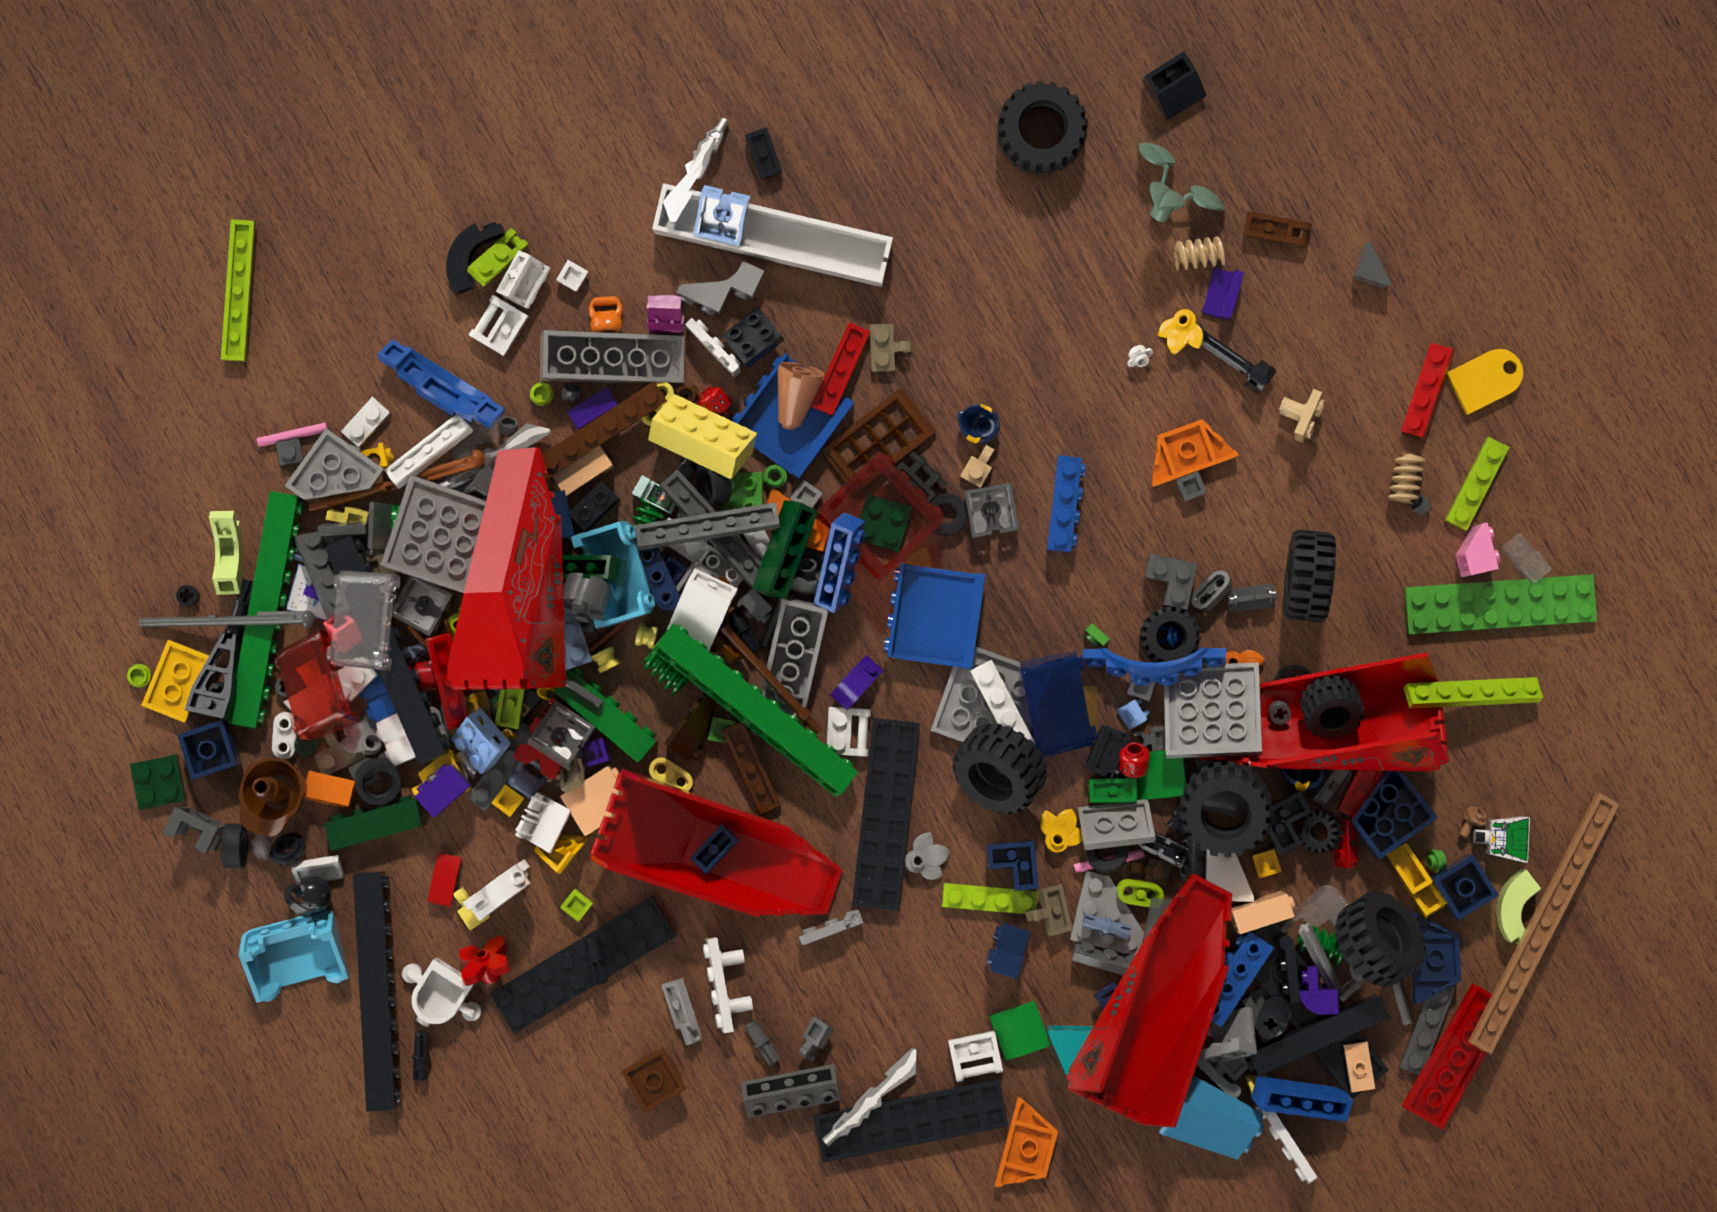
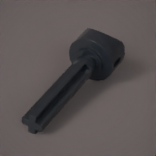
M1203 330L1202 346L1246 375L1247 380L1244 386L1254 393L1260 394L1264 386L1270 383L1277 372L1275 368L1264 360H1261L1254 366L1251 362Z

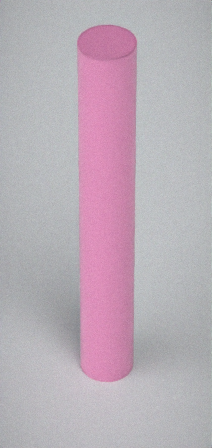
M327 423L257 438V443L259 447L276 444L277 442L323 433L326 428L328 429Z
M1139 849L1128 852L1126 862L1145 858L1144 851ZM1115 855L1103 857L1101 859L1111 860L1115 857ZM1088 861L1074 864L1075 873L1094 869Z

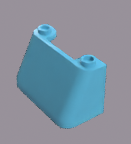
M620 521L571 537L574 548L580 547L584 551V554L581 555H612L627 561L624 585H610V590L612 591L603 620L593 619L595 628L613 626L649 614L655 606V600L653 595L650 594L635 539L636 530L627 521Z
M324 910L308 918L299 916L251 929L242 935L239 958L257 1003L274 1000L280 993L282 986L325 975L326 980L333 983H340L345 979H349V970L337 923L331 910Z

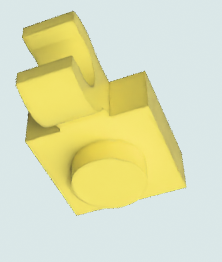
M349 506L345 507L344 512L330 508L327 510L326 520L339 523L368 522L369 511Z
M463 887L454 893L457 901L463 906L457 912L469 930H472L491 917L489 914L479 921L471 909L467 910L463 902L470 897Z

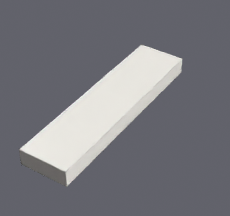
M456 414L384 471L397 488L400 489L408 483L410 475L417 476L471 434L473 430L463 417Z

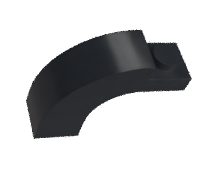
M475 223L464 229L453 241L447 255L446 273L452 292L456 296L478 288L474 277L467 272V269L471 265L473 255L481 246L500 239L505 235L506 231L501 223H489L483 227L484 230L480 231Z

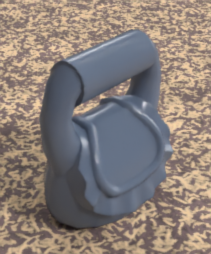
M539 759L529 763L540 771ZM519 762L516 770L510 776L508 784L521 795L531 799V796H534L547 781V777L543 775L539 778L530 772L529 769L524 768L525 764Z

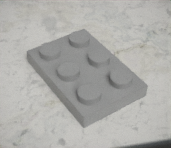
M1148 799L1129 803L1078 807L1084 850L1155 842V832Z

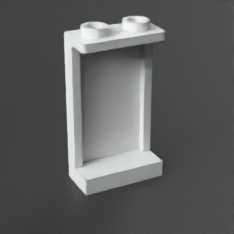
M694 569L686 583L667 629L673 623L676 626L684 627L692 639L704 643L707 651L710 652L730 603L737 592V588Z

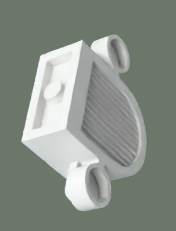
M525 859L515 864L464 901V906L468 911L471 909L479 921L531 883L527 878L529 875L527 871L530 867Z
M436 957L424 975H422L421 967L417 964L412 963L404 967L402 971L403 979L408 983H417L412 994V1006L418 1016L416 1020L420 1024L428 1027L430 1023H444L451 1019L459 1010L468 1021H475L481 1016L482 1008L479 1003L475 1001L464 1002L475 984L465 986L461 972Z

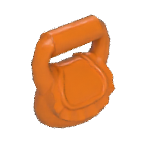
M616 296L594 297L588 307L591 331L619 333L623 325L621 320L623 305L620 299ZM617 305L616 310H599L596 312L594 307Z

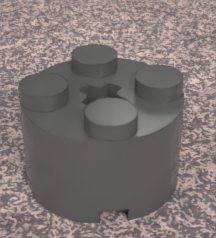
M583 573L568 574L563 586L564 612L576 615V620L585 623L589 622V619L603 620L612 591L610 590V584L592 575L590 579L582 578Z

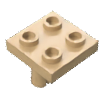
M1313 389L1308 402L1304 405L1284 397L1279 408L1281 410L1280 414L1299 422L1294 432L1295 440L1304 443L1306 438H1311L1315 429V416L1320 417L1325 406V400H1322V392Z

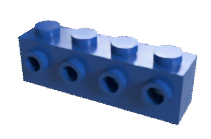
M1062 455L1057 457L1046 545L1047 551L1070 553L1071 548H1076L1077 534H1073L1074 524L1078 525L1080 519V511H1077L1076 507L1077 501L1082 500L1083 487H1079L1080 478H1084L1086 464H1082V458Z
M844 512L832 522L814 605L835 613L843 605L849 603L852 595L850 587L856 577L855 565L861 556L859 547L866 534L864 531V520Z
M1250 931L1239 934L1234 942L1236 945L1232 953L1228 952L1225 955V965L1229 966V970L1211 1020L1220 1027L1224 1025L1274 948Z
M1257 1076L1251 1096L1252 1100L1258 1105V1108L1266 1112L1272 1111L1288 1115L1294 1114L1309 1118L1315 1117L1347 1122L1353 1099L1339 1087Z

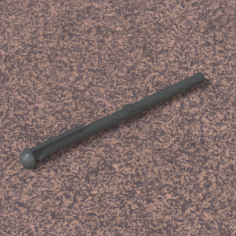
M308 610L257 612V616L218 617V615H210L208 617L140 618L139 626L303 624L304 628L308 629L315 624L316 619L315 615Z

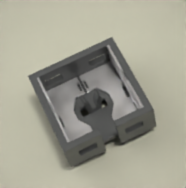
M1011 483L964 491L972 538L992 535L991 531L999 530V534L1019 530Z
M410 576L392 608L393 617L430 637H434L443 623V620L440 618L444 612H449L457 596L433 583Z
M555 701L529 737L528 744L565 769H568L579 753L580 749L578 746L584 747L593 734L595 726Z

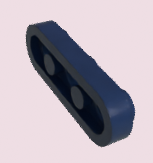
M658 548L640 550L639 553L647 583L657 605L664 611L675 610L680 600V594ZM651 552L652 557L646 560L645 555ZM660 573L661 579L658 581L654 580V576ZM670 594L671 599L665 602L663 600L664 596Z

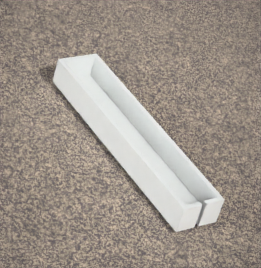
M663 183L652 228L654 234L882 287L893 237L749 204L740 246L694 235L701 192L689 190L693 195L677 221L671 223L663 201L676 186Z

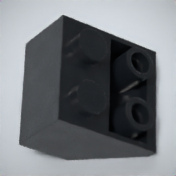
M1185 51L1145 75L1142 80L1143 85L1166 121L1207 96L1198 72Z

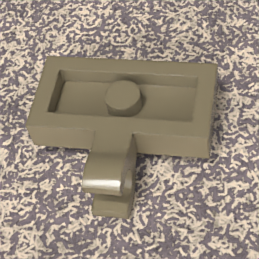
M894 324L870 325L871 371L895 372V353L911 352L910 341L894 342Z
M335 729L323 733L330 748L313 755L320 772L326 775L367 758V755L362 752L350 753L346 751L340 744Z
M580 745L578 746L580 749L579 753L569 768L565 769L560 765L561 770L555 778V786L560 787L566 793L585 783L583 754Z
M1057 884L1039 889L1038 894L1042 908L1025 912L1027 922L1044 919L1048 936L1072 931L1063 885Z

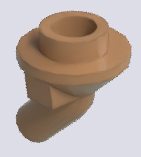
M1468 807L1464 813L1466 821L1458 835L1467 839L1473 826L1478 828L1484 826L1487 822L1485 812L1479 807Z

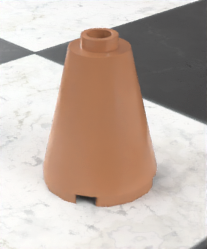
M782 362L778 367V422L785 429L795 430L796 427H801L824 380V373L809 366V369L801 367L802 364Z

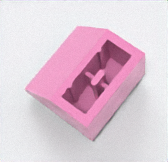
M1488 523L1473 526L1457 551L1456 559L1461 577L1499 569L1500 556L1498 551L1493 548L1494 532L1492 527H1488Z

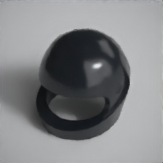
M317 876L304 877L300 880V885H289L283 893L288 906L298 915L305 918L323 912L327 909L332 899L329 884ZM292 892L299 895L304 901L297 902L292 896Z

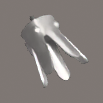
M460 751L454 757L461 764L465 778L468 780V774L473 779L476 769L471 766L469 756Z

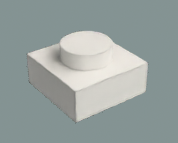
M567 260L556 280L577 293L589 272Z

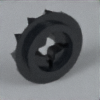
M294 832L280 836L270 848L271 860L280 867L284 864L290 866L292 861L298 862V857L305 855L304 849L307 847L305 839L300 834ZM291 847L293 849L292 851H288L287 853L284 852V850H290Z

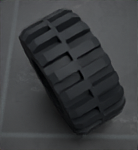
M1036 81L1035 85L1028 83L1023 85L1021 90H1015L1011 97L1005 101L997 125L998 143L1002 147V153L1005 157L1008 156L1010 163L1014 167L1019 166L1022 168L1021 171L1025 173L1031 171L1034 172V175L1041 176L1042 173L1051 175L1055 174L1057 170H1064L1071 162L1073 163L1076 160L1087 137L1088 119L1085 118L1086 111L1084 106L1079 104L1080 99L1076 95L1072 96L1069 93L1070 89L1065 86L1059 88L1057 83L1050 82L1049 85L1044 84V81ZM1037 108H1045L1059 115L1064 123V135L1061 141L1049 149H1038L1029 145L1022 138L1020 132L1021 121L1027 112Z
M1299 529L1292 533L1287 555L1283 601L1284 616L1288 619L1323 622L1328 617L1336 567L1335 536L1330 532Z
M998 723L977 726L969 733L953 757V773L956 774L955 780L957 784L961 785V790L965 794L967 793L973 802H978L981 804V807L984 809L989 808L994 813L1015 814L1027 809L1044 786L1047 778L1045 759H1042L1040 749H1036L1035 743L1031 739L1028 740L1024 737L1025 734L1020 731H1014L1013 727H1003L1002 724Z
M1221 761L1215 762L1212 768H1209L1208 765L1202 767L1201 773H1194L1190 777V783H1186L1183 795L1181 796L1180 819H1182L1184 832H1188V839L1192 843L1197 842L1198 848L1203 852L1209 849L1210 855L1218 856V853H1224V858L1231 857V853L1237 852L1238 856L1245 854V849H1255L1257 842L1263 841L1266 837V831L1270 829L1272 800L1268 792V786L1265 781L1260 780V775L1257 772L1253 771L1251 773L1248 766L1242 764L1241 767H1237L1235 762L1228 761V765H1221ZM1218 792H1234L1241 795L1248 802L1249 813L1246 819L1238 825L1232 827L1217 826L1211 823L1204 815L1203 807L1205 801L1211 795Z
M1380 891L1367 892L1344 907L1337 916L1335 924L1337 932L1335 936L1336 941L1340 944L1339 950L1345 956V961L1353 967V971L1357 975H1361L1362 979L1366 982H1372V985L1390 987L1421 968L1426 956V942L1423 941L1424 934L1423 931H1420V924L1417 919H1414L1410 909H1406L1403 906L1404 903L1399 899H1394L1393 895Z

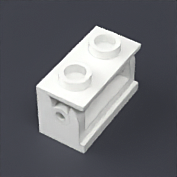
M518 250L496 292L512 302L529 309L536 298L539 288L545 282L550 267L544 265L533 256Z

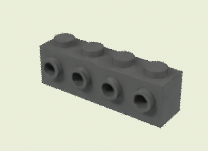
M834 1064L741 1082L743 1102L748 1118L841 1100Z

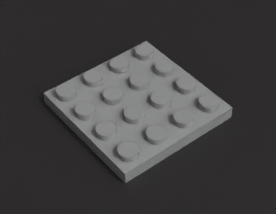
M410 475L380 566L464 594L486 501Z
M975 647L972 669L992 660L1030 733L1051 673ZM952 668L930 731L963 742L977 726L997 723L970 673L972 669Z
M1259 662L1221 664L1219 667L1202 665V673H1197L1196 676H1184L1183 673H1178V682H1173V685L1164 686L1166 758L1262 755Z

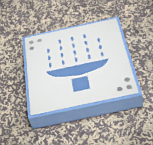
M299 564L286 609L290 611L308 610L316 618L330 619L326 618L319 600L303 594L306 585H311V579L306 567Z

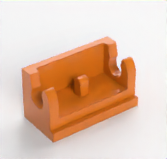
M313 771L308 772L304 795L306 800L352 810L356 793L355 781Z

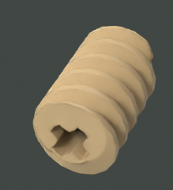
M1214 237L1212 242L1210 238H1205L1203 244L1200 239H1195L1194 245L1191 240H1186L1185 245L1181 241H1177L1174 250L1177 271H1179L1180 264H1183L1185 270H1188L1189 263H1192L1194 269H1197L1200 261L1203 267L1206 268L1209 260L1213 267H1215L1218 259H1220L1221 264L1224 266L1225 252L1220 238Z
M1398 453L1403 456L1395 459V462L1400 466L1394 467L1393 471L1398 476H1393L1391 479L1397 485L1390 486V490L1396 494L1389 495L1388 499L1395 502L1413 504L1411 500L1419 499V496L1415 495L1413 491L1421 489V487L1415 484V481L1422 480V477L1416 475V473L1424 471V468L1418 466V463L1426 462V459L1417 455Z

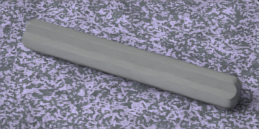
M1309 923L1301 924L1298 932L1315 966H1317L1322 980L1327 988H1335L1339 993L1341 984L1312 926Z

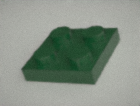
M867 493L860 519L865 521L864 531L866 534L863 542L899 552L912 507Z
M178 754L130 764L139 810L187 801Z

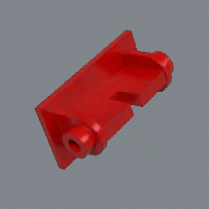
M1338 820V823L1342 822L1343 827H1340V831L1344 830V835H1340V838H1343L1341 843H1337L1339 846L1334 849L1335 867H1356V863H1358V846H1350V841H1357V831L1351 820Z

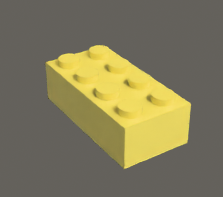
M674 394L652 418L648 440L732 479L753 454L757 433Z

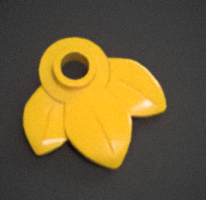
M1188 309L1178 311L1174 318L1163 322L1158 333L1159 337L1167 338V346L1174 355L1181 351L1187 343L1196 349H1200L1203 342V330L1196 324L1195 314ZM1183 317L1188 318L1185 324H1181V319Z
M1072 809L1062 811L1057 817L1046 810L1041 816L1040 829L1046 836L1045 844L1047 848L1052 852H1062L1067 846H1076L1083 840L1081 829L1076 828L1077 817ZM1059 837L1061 839V843L1056 844L1053 841V838Z

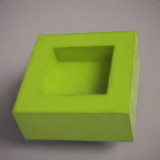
M575 888L560 908L579 922L594 902Z

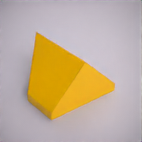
M560 834L551 853L538 846L534 851L556 873L561 874L591 835Z

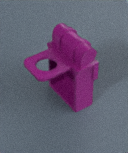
M675 295L648 296L647 329L649 333H656V335L682 334L684 316L682 315L681 297Z

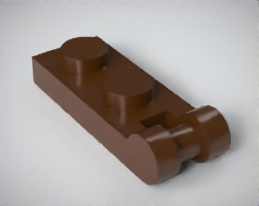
M1248 211L1243 236L1308 248L1309 240L1307 235L1308 232H1311L1312 224ZM1293 229L1299 230L1298 237L1292 236Z

